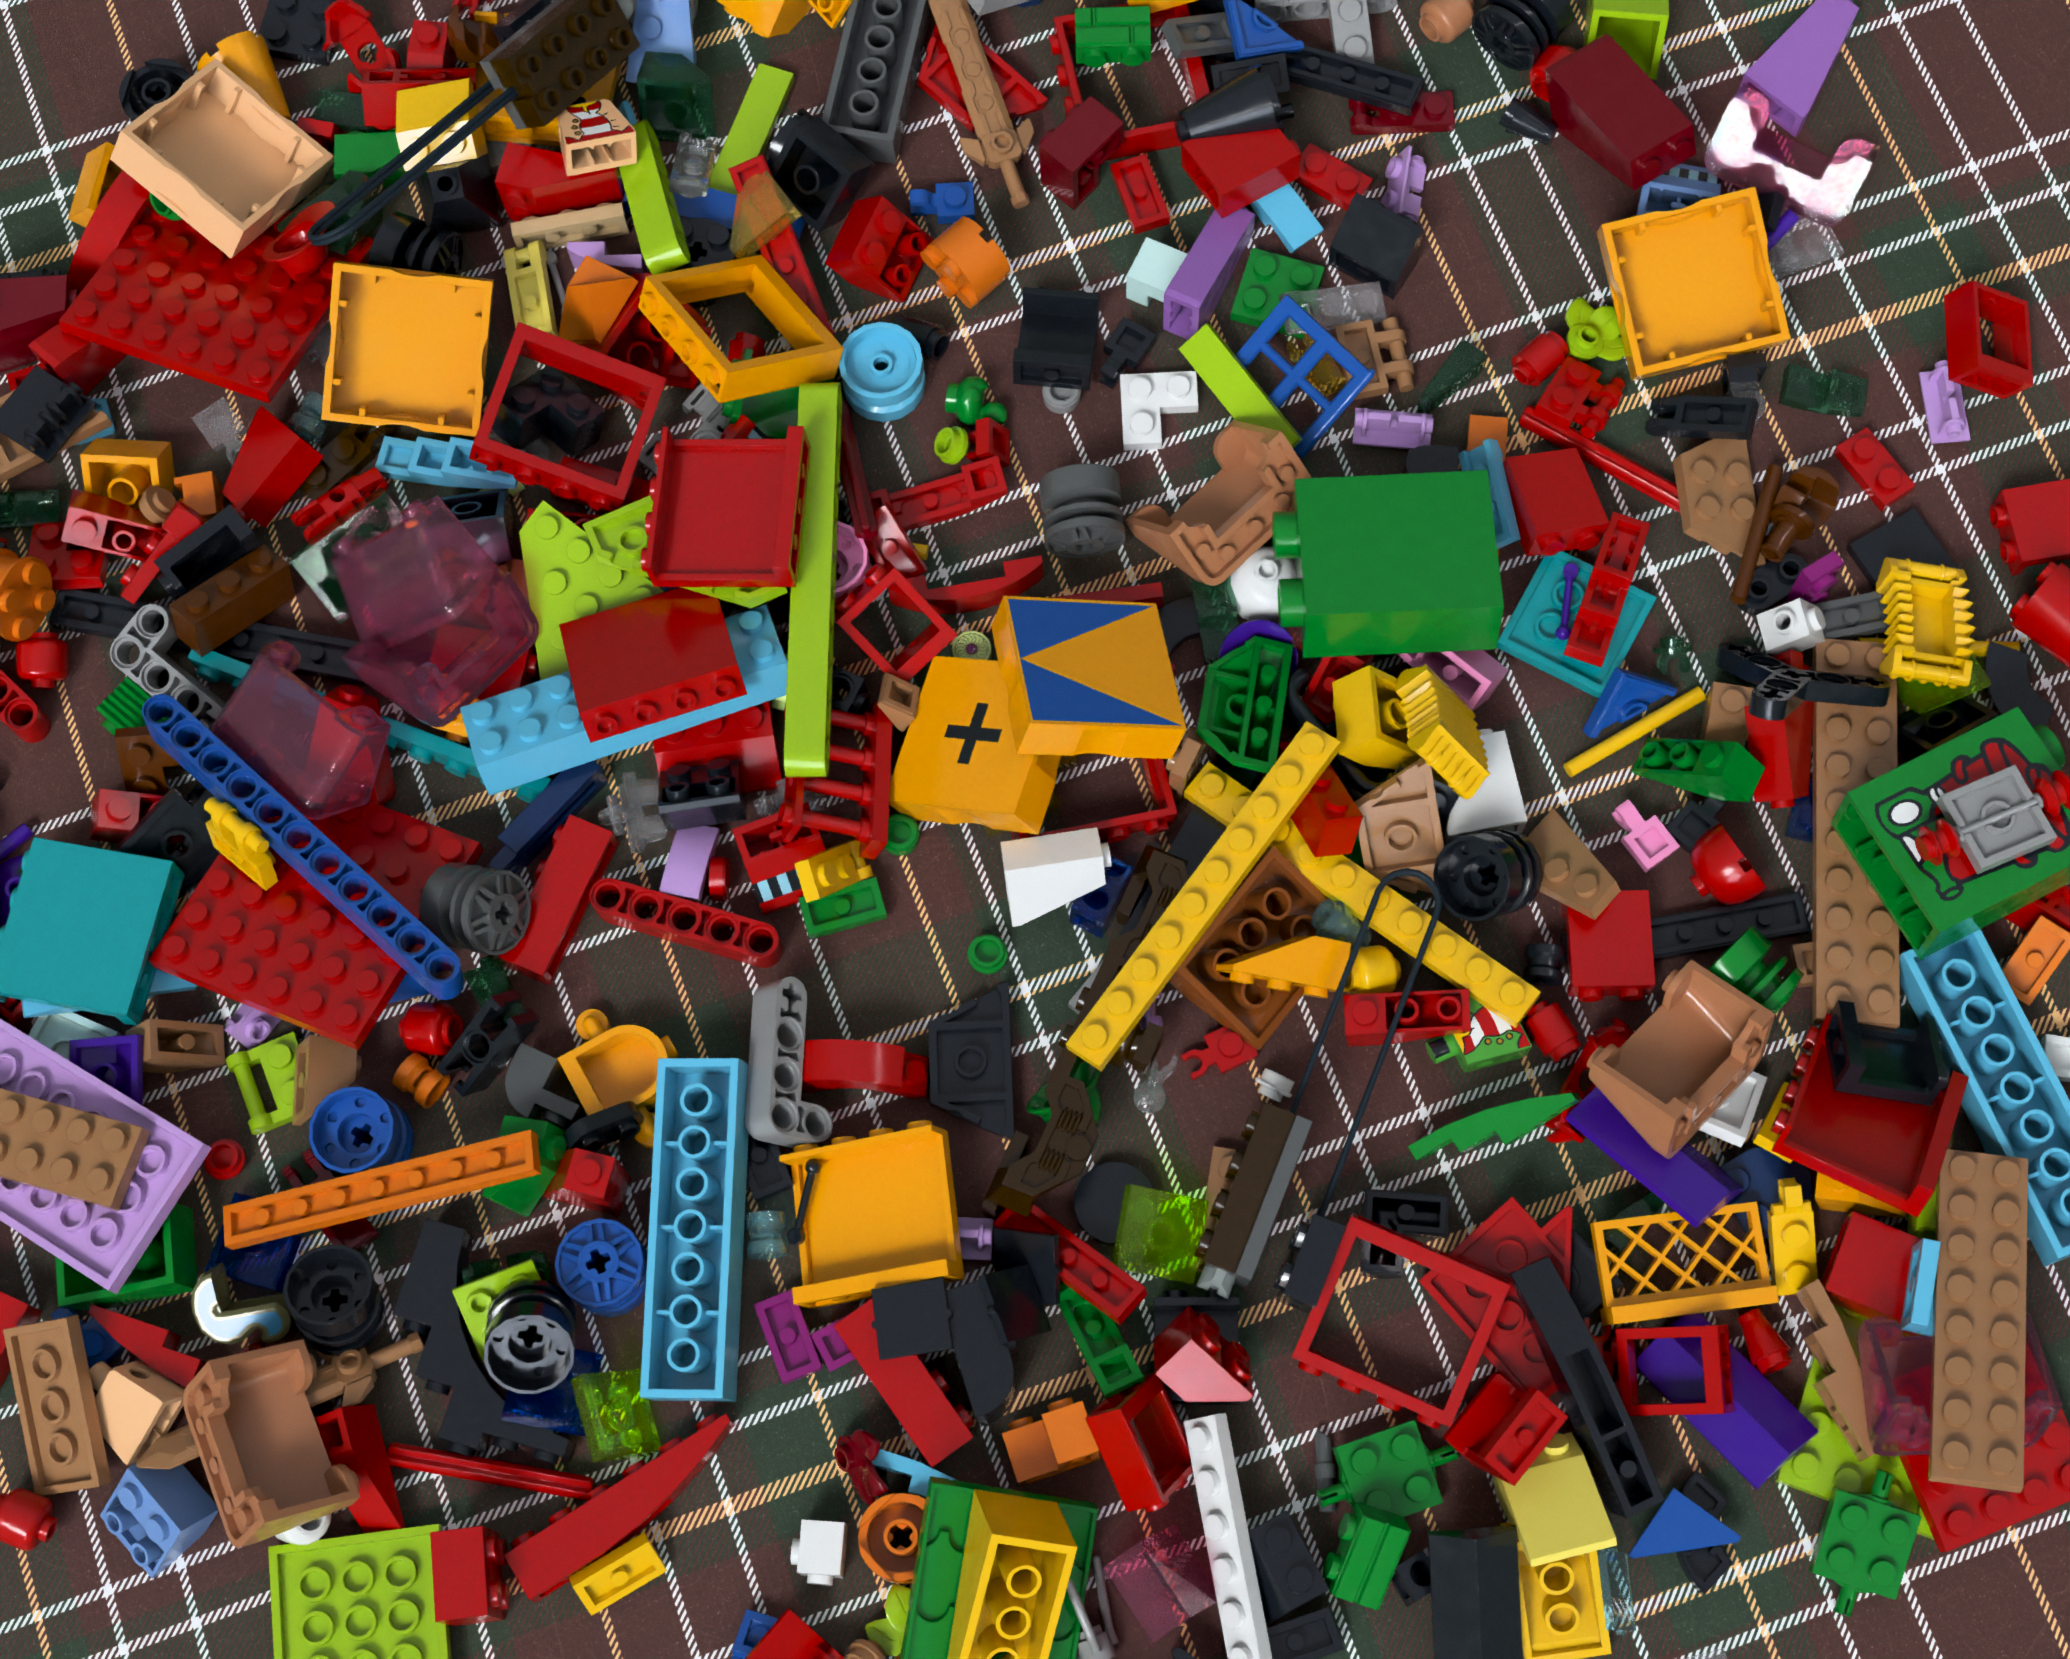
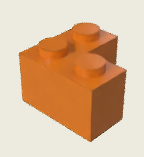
M1072 1397L1058 1400L1047 1406L1049 1411L1041 1414L1042 1420L1034 1422L1032 1416L1008 1424L1010 1431L1002 1433L1019 1487L1100 1460L1098 1446L1085 1420L1087 1413L1083 1401L1073 1403Z

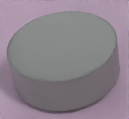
M1045 386L1042 389L1043 402L1054 413H1069L1079 405L1081 400L1080 389Z

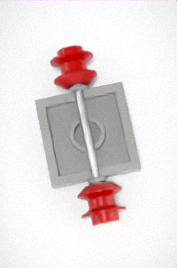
M2013 765L1941 795L1936 803L1947 821L1938 819L1935 822L1934 831H1931L1926 826H1921L1918 829L1915 845L1919 855L1924 861H1930L1933 865L1939 866L1943 862V854L1946 853L1949 857L1956 859L1959 857L1960 848L1962 847L1976 873L1980 874L2053 843L2057 835L2043 811L2052 817H2056L2060 813V805L2070 810V775H2066L2061 770H2055L2051 775V782L2043 777H2039L2035 780L2034 793L2032 794L2016 765Z

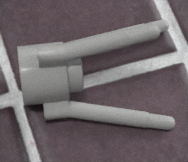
M1095 1555L1092 1561L1104 1632L1100 1624L1092 1627L1073 1581L1069 1579L1067 1591L1083 1629L1079 1635L1076 1659H1111L1117 1656L1113 1645L1118 1643L1119 1640L1113 1628L1104 1571L1100 1556Z

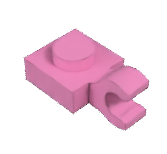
M1628 799L1616 807L1615 811L1611 814L1615 821L1624 830L1629 832L1628 835L1623 837L1621 842L1645 873L1680 847L1656 815L1645 821Z

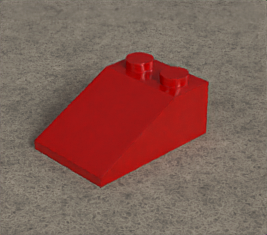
M507 142L494 181L507 215L514 222L521 221L530 216L545 217L556 215L568 209L578 211L594 208L601 203H621L625 194L617 167L567 177L562 153Z

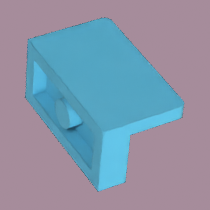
M1923 1238L1912 1246L1900 1330L1932 1337L1934 1285L1941 1245L1939 1241Z

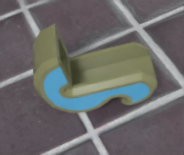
M222 1262L211 1267L202 1275L192 1291L191 1304L193 1315L201 1332L214 1342L229 1345L238 1343L246 1339L258 1328L262 1331V1341L269 1343L283 1338L295 1325V1320L286 1306L284 1293L231 1302L230 1288Z

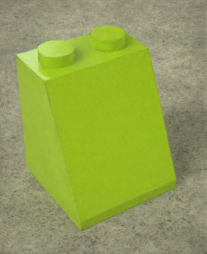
M1587 0L1583 47L1607 33L1650 79L1656 80L1669 19V0Z

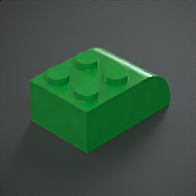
M178 1203L175 1204L118 1294L108 1291L55 1256L58 1307L69 1310H89L93 1304L108 1309L193 1291L198 1282L193 1209Z

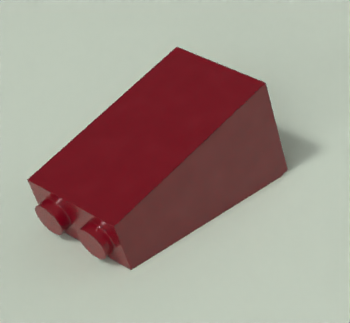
M1607 33L1544 70L1552 121L1558 125L1556 131L1633 191L1696 154L1692 122Z
M67 275L0 279V373L39 361L28 345L57 325L59 319L81 292L80 289H76Z

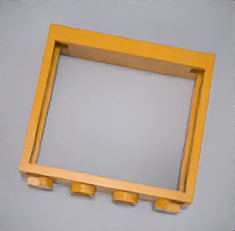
M762 255L645 276L638 308L719 404L800 386V383H815L835 378L844 347ZM745 292L795 350L731 363L681 304Z

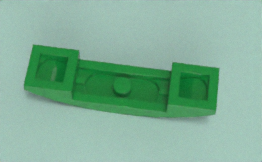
M1060 1281V1304L1058 1306L1104 1397L1107 1399L1145 1381L1115 1322Z

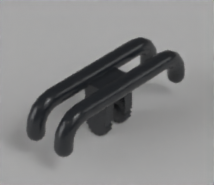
M1304 668L1297 669L1288 678L1283 712L1285 722L1296 735L1307 721L1335 738L1337 736L1336 720L1334 719L1324 726L1301 698L1305 693L1304 684L1309 680L1310 674ZM1339 752L1330 763L1354 802L1385 782V780L1381 782L1369 780L1353 760L1339 755Z

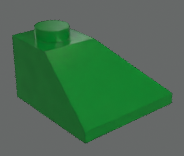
M504 1115L499 1137L530 1129L538 1134L541 1174L484 1188L482 1196L520 1216L529 1217L557 1173L559 1161L565 1154L566 1140L563 1137L565 1131L547 1121Z

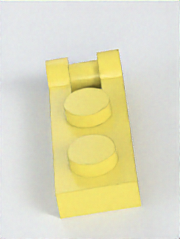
M539 239L529 242L528 247L520 250L516 247L504 250L503 255L515 329L518 322L558 336L546 266L547 253L544 244ZM530 262L531 266L523 268V264Z

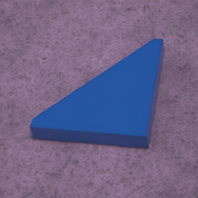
M1223 0L1236 61L1280 53L1300 52L1304 48V43L1301 40L1297 41L1278 27V23L1256 7L1252 8L1242 0Z
M1616 667L1582 731L1590 738H1597L1602 729L1617 721L1623 723L1646 711L1648 709L1647 705L1666 695L1675 696L1678 689L1671 683Z
M1673 1488L1627 1555L1632 1559L1734 1544L1739 1542L1741 1536Z

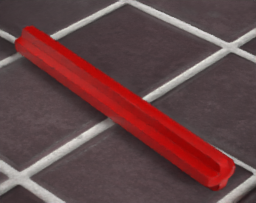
M1532 405L1527 406L1519 420L1520 426L1562 449L1577 448L1582 460L1680 513L1675 483L1592 438H1585L1580 431L1569 427L1568 431L1534 415L1535 407Z
M397 1442L391 1443L387 1451L389 1464L394 1467L586 1500L585 1496L595 1486L594 1479L589 1476L476 1456L469 1457L458 1453Z

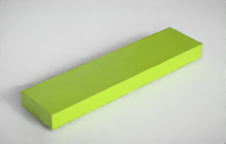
M759 63L706 187L739 196L728 169L764 154L794 84V73Z
M1206 323L1179 348L1180 352L1234 420L1282 431L1293 449L1303 440L1211 324Z

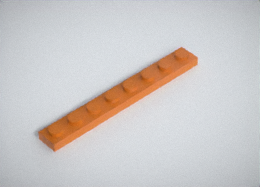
M530 1129L223 1206L224 1246L231 1250H236L540 1175L538 1134Z

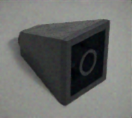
M488 153L476 159L432 166L416 179L427 227L434 224L442 227L444 230L448 229L460 235L503 227Z

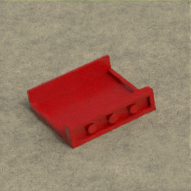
M788 426L786 439H674L669 427H662L661 442H656L654 448L655 464L658 466L657 475L650 480V497L653 501L652 512H647L645 518L646 534L649 536L647 548H642L641 551L642 571L647 572L654 587H796L811 449L804 426Z
M680 587L559 624L579 715L590 743L747 695L725 622L724 612L718 598Z
M1826 1013L1820 1026L1815 1027L1811 1025L1803 1040L1801 1048L1808 1051L1807 1054L1801 1052L1791 1073V1075L1798 1079L1797 1081H1790L1782 1097L1781 1103L1787 1105V1109L1781 1108L1771 1127V1131L1777 1134L1771 1151L1917 1218L1935 1191L1969 1077L1953 1070L1949 1076L1947 1087L1940 1091L1931 1106L1834 1091L1825 1043V1035L1832 1015Z

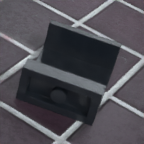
M1023 287V314L1018 348L1014 349L1013 384L1090 390L1099 320V293H1089L1080 290H1053L1044 287Z
M1184 1290L1163 1291L1162 1297H1154V1338L1190 1306L1199 1315L1202 1312L1208 1314L1218 1325L1219 1333L1228 1342L1235 1340L1239 1343V1297H1230L1229 1295V1298L1226 1299L1216 1293L1217 1290L1205 1291V1297H1188V1292ZM1162 1381L1172 1405H1240V1402H1185Z

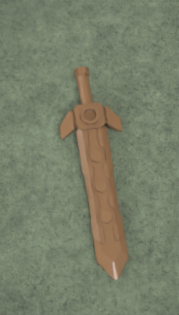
M928 0L978 138L977 140L961 137L959 142L963 153L983 167L987 164L992 169L1001 168L1011 196L1012 206L1015 209L1026 207L1030 203V199L1024 190L1015 163H1018L1021 159L1022 153L1024 155L1027 153L1034 135L1032 123L1027 118L1017 128L1016 133L1013 130L1014 127L999 86L991 72L967 0Z
M414 1332L407 1335V1338L370 1354H367L365 1348H362L360 1351L347 1350L339 1356L324 1355L317 1351L318 1356L328 1361V1363L317 1367L316 1375L312 1378V1383L305 1391L310 1407L312 1408L343 1393L342 1407L361 1403L374 1388V1383L377 1379L376 1369L412 1353L416 1354L424 1350L419 1334ZM189 1424L157 1438L136 1462V1466L149 1469H172L199 1457L200 1455Z

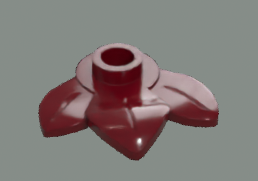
M857 1429L852 1435L845 1434L838 1438L834 1454L839 1468L850 1475L853 1486L861 1500L870 1506L875 1502V1497L885 1494L889 1489L879 1477L872 1464V1461L878 1456L880 1441L866 1430Z

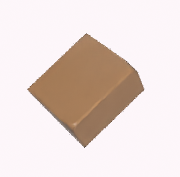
M887 672L883 675L877 705L896 728L902 732L916 717L921 688Z

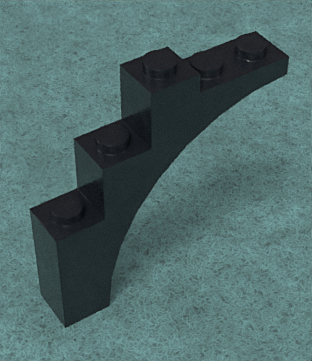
M426 1218L392 1315L404 1321L402 1328L405 1330L426 1335L427 1330L430 1329L415 1372V1376L426 1381L424 1389L448 1396L450 1390L453 1389L437 1437L449 1442L448 1451L469 1457L472 1456L473 1450L486 1453L491 1437H493L492 1445L504 1450L517 1453L520 1445L533 1449L532 1457L544 1462L557 1465L559 1457L571 1461L576 1444L569 1439L538 1427L522 1416L499 1393L480 1363L469 1329L452 1293L453 1288L464 1285L466 1282V1267L474 1236L466 1229Z

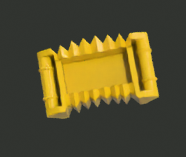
M1885 557L1878 580L1875 583L1876 592L1884 595L1880 603L1887 605L1883 613L1888 616L1883 623L1890 625L1884 633L1888 637L1883 643L1886 646L1882 653L1887 654V656L1879 665V674L1889 675L1891 679L1901 677L1907 682L1913 679L1918 680L1921 684L1933 682L1937 687L1948 685L1951 689H1955L1957 686L1967 687L1969 685L1973 661L1969 660V657L1974 653V650L1969 649V647L1975 641L1969 636L1976 627L1968 624L1974 617V614L1968 612L1973 602L1964 600V597L1970 590L1961 587L1967 580L1964 569L1946 567L1944 564L1934 565L1915 562L1909 558L1903 560Z
M1427 664L1404 670L1398 677L1395 691L1402 699L1401 704L1404 706L1402 711L1406 714L1404 718L1407 721V738L1409 739L1407 746L1425 760L1426 765L1436 770L1458 796L1466 800L1470 799L1477 792L1486 777L1490 775V772L1487 770L1489 766L1486 763L1488 761V758L1485 756L1486 750L1483 748L1485 743L1479 738L1481 732L1476 728L1478 723L1473 720L1476 717L1475 713Z

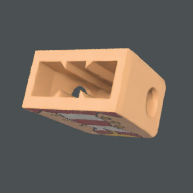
M580 96L557 116L559 142L567 177L637 163L636 131L610 100L602 99L587 102L584 97Z

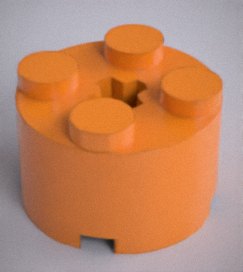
M962 216L927 245L920 253V256L926 265L939 276L936 284L942 293L948 298L956 295L966 307L971 309L1009 276L1007 274L1010 272V265L1004 253L993 239L987 243L979 235L984 229L972 219Z
M909 1493L885 1495L873 1502L861 1518L858 1531L860 1554L866 1565L876 1575L888 1582L900 1585L912 1584L918 1552L917 1544L925 1505L924 1498ZM898 1529L904 1533L910 1529L913 1531L909 1536L912 1544L908 1548L902 1545L896 1549L893 1547L897 1541L893 1534Z

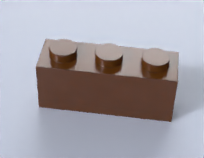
M263 544L173 601L169 606L177 637L203 657L295 597L289 563Z

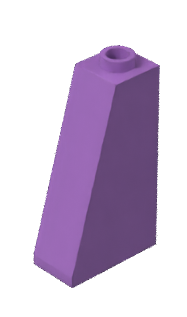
M1816 0L1744 73L1737 93L1796 137L1801 132L1852 28L1859 7L1852 0Z
M1246 207L1224 218H1221L1216 210L1213 211L1164 293L1163 330L1189 340L1202 326L1209 322L1254 233L1255 214Z

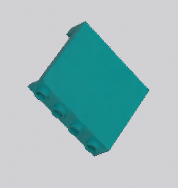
M34 837L30 849L24 853L22 858L23 872L19 885L13 889L10 896L11 910L7 923L0 929V1002L6 1003L8 997L115 1016L123 1024L136 1026L140 1024L157 970L148 959L169 929L185 874L173 861Z

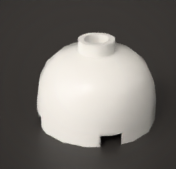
M1261 546L1226 579V599L1230 609L1236 615L1238 613L1248 621L1262 619L1279 624L1278 579L1296 578L1295 560H1275L1273 547Z

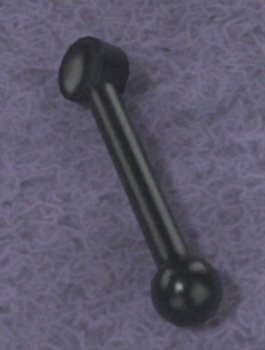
M809 1159L805 1164L807 1177L795 1226L787 1233L789 1243L794 1245H800L805 1240L806 1235L802 1228L815 1175L821 1170V1164L817 1159Z

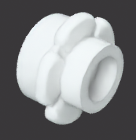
M1265 1068L1261 1077L1255 1078V1081L1261 1084L1258 1092L1277 1102H1281L1283 1096L1288 1098L1292 1096L1290 1091L1295 1082L1281 1074Z

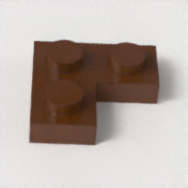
M147 726L116 729L114 739L126 791L164 796L170 790L166 767L179 766L180 764L152 739ZM189 742L184 747H192L198 742Z

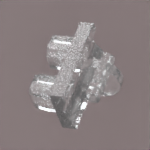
M635 771L622 774L623 783L618 786L621 805H619L617 795L607 796L608 807L599 811L598 819L602 825H612L615 836L625 834L623 824L625 822L631 852L634 854L644 852L647 843L665 839L668 831L660 814L644 816L642 806L658 804L659 788L657 779L636 780Z

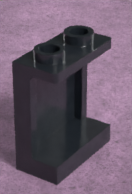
M228 505L153 561L163 573L157 579L175 601L262 546V544L235 509Z
M1837 1001L1830 1013L1832 1019L1825 1035L1834 1091L1931 1106L1940 1091L1947 1087L1949 1081V1069L1944 1065L1941 1052L1942 1038L1937 1033L1934 1017L1924 1016L1917 1029L1914 1030L1858 1023L1854 1003Z

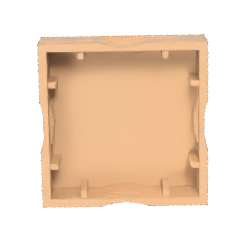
M215 58L182 83L179 90L173 96L153 105L120 131L110 160L232 259L322 183L334 156L295 123L273 110L254 89Z

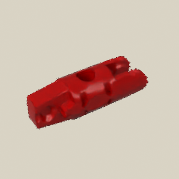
M374 467L359 476L354 475L293 513L290 519L297 527L313 522L306 526L303 532V537L309 544L313 543L375 502V498L388 489L387 482L378 469Z

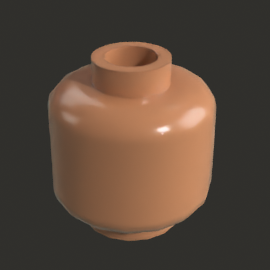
M1427 0L1420 8L1419 26L1422 32L1433 42H1452L1472 26L1474 2L1473 0Z

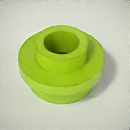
M958 426L943 428L937 434L934 442L935 454L944 463L949 465L958 463L965 457L969 449L967 432Z

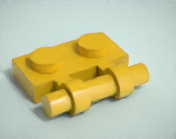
M216 797L209 798L204 804V809L211 815V819L205 824L214 848L267 891L278 882V878L273 867L276 860L268 849L269 842L262 836L261 829L252 822L243 821L238 816L237 809L227 802L222 803Z

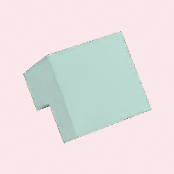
M1146 237L1126 276V298L1147 307L1152 298L1164 302V293L1187 253Z

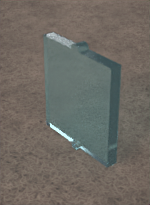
M1616 1547L1607 1548V1550L1597 1551L1606 1630L1616 1631L1617 1635H1627L1629 1631H1636L1627 1553L1618 1552Z

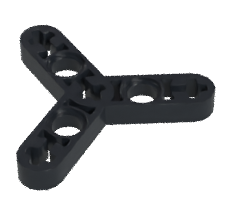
M1734 642L1719 644L1715 662L1716 666L1757 686L1752 691L1748 712L1755 717L1765 720H1783L1803 701L1883 707L1887 705L1891 684L1888 681L1873 676L1800 670L1750 646Z

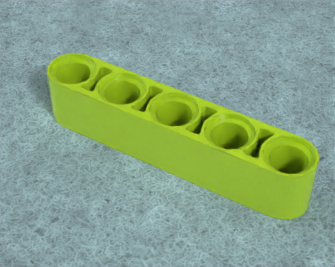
M643 119L632 125L636 131L637 163L620 166L619 170L644 261L651 274L655 275L673 271L690 263L691 256L659 141L647 119Z

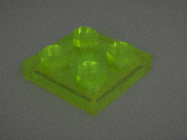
M1126 1184L1112 1263L1124 1271L1194 1284L1199 1260L1198 1257L1194 1256V1253L1204 1232L1209 1201Z
M640 1369L582 1374L571 1379L593 1463L650 1456L659 1452L658 1449L661 1447L649 1400L640 1397Z

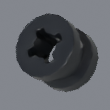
M1535 943L1526 945L1524 956L1528 959V964L1523 970L1522 979L1529 984L1539 986L1561 985L1564 974L1560 970V966L1565 960L1566 950L1553 944Z

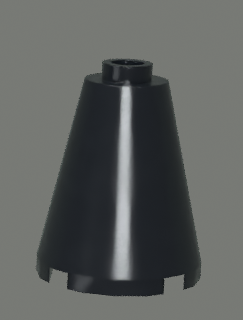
M1262 65L1251 66L1179 111V120L1174 121L1179 141L1182 143L1190 139L1270 129H1280L1284 134V123L1276 124L1275 119L1276 112L1281 111L1280 103L1267 71L1260 73Z

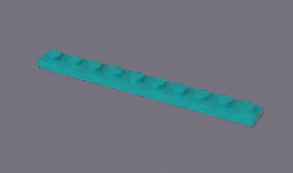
M191 649L187 658L197 669L196 674L200 678L214 684H218L219 680L232 684V689L248 697H253L254 693L267 697L266 701L282 710L287 711L289 707L296 708L302 711L301 714L304 717L318 723L322 699L326 695L325 693L214 651L201 657ZM381 715L388 750L394 751L396 747L409 751L408 755L421 763L430 764L431 760L445 765L444 769L453 775L466 778L467 774L480 778V783L484 785L476 767L471 748ZM544 777L509 790L517 792L516 796L519 799L530 804L552 780Z

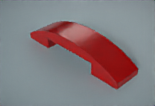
M124 170L117 176L97 206L73 256L67 276L76 289L81 291L111 252L131 235L146 207L153 208L149 198V191Z
M997 455L961 466L962 473L888 494L886 488L871 492L869 494L873 510L888 502L905 531L940 523L974 511L1008 493L999 457Z
M1041 555L1003 562L1004 577L934 589L927 588L925 575L906 579L938 614L966 613L999 605L1003 596H1018L1033 587L1044 578L1043 561ZM895 582L887 587L890 604L907 610L922 612Z

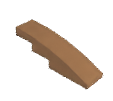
M1817 1279L1795 1293L1817 1328V1331L1804 1340L1827 1376L1813 1384V1387L1858 1461H1862L1876 1453L1870 1405L1859 1364L1843 1323L1823 1285Z

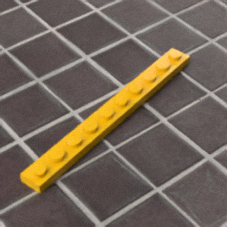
M1306 721L1066 1043L1069 1051L1102 1072L1341 749V742Z
M1207 762L1185 789L1184 798L1196 804L1228 827L1253 792L1210 762ZM1289 818L1269 846H1274L1323 895L1363 922L1374 892L1381 881L1344 855L1314 857L1294 822ZM1385 885L1368 926L1416 959L1432 916ZM1437 920L1421 963L1458 989H1469V996L1516 1028L1540 997L1541 992Z

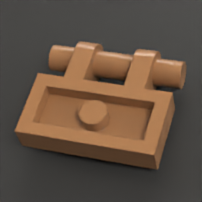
M1396 317L1384 319L1382 322L1384 331L1375 332L1372 319L1334 326V337L1368 369L1372 368L1375 370V376L1354 400L1388 394V379L1397 380L1400 392H1408L1414 389L1412 376L1415 372L1412 361L1407 359L1404 345L1407 343L1403 329H1399ZM1385 348L1390 351L1392 362L1383 363L1380 349ZM1342 367L1347 384L1353 376Z

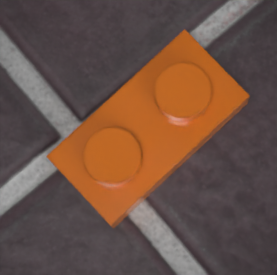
M2039 914L2001 968L2016 998L2028 1006L2033 1002L2070 949V932L2042 914Z

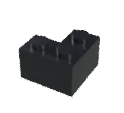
M546 366L506 390L492 430L511 447L520 450L546 435L567 455L573 458L599 441L605 409L560 370Z

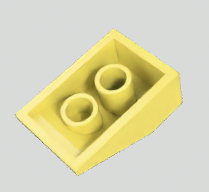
M1572 1432L1555 1434L1515 1486L1493 1476L1496 1497L1510 1525L1516 1526L1517 1539L1531 1567L1617 1546L1616 1536L1589 1466Z

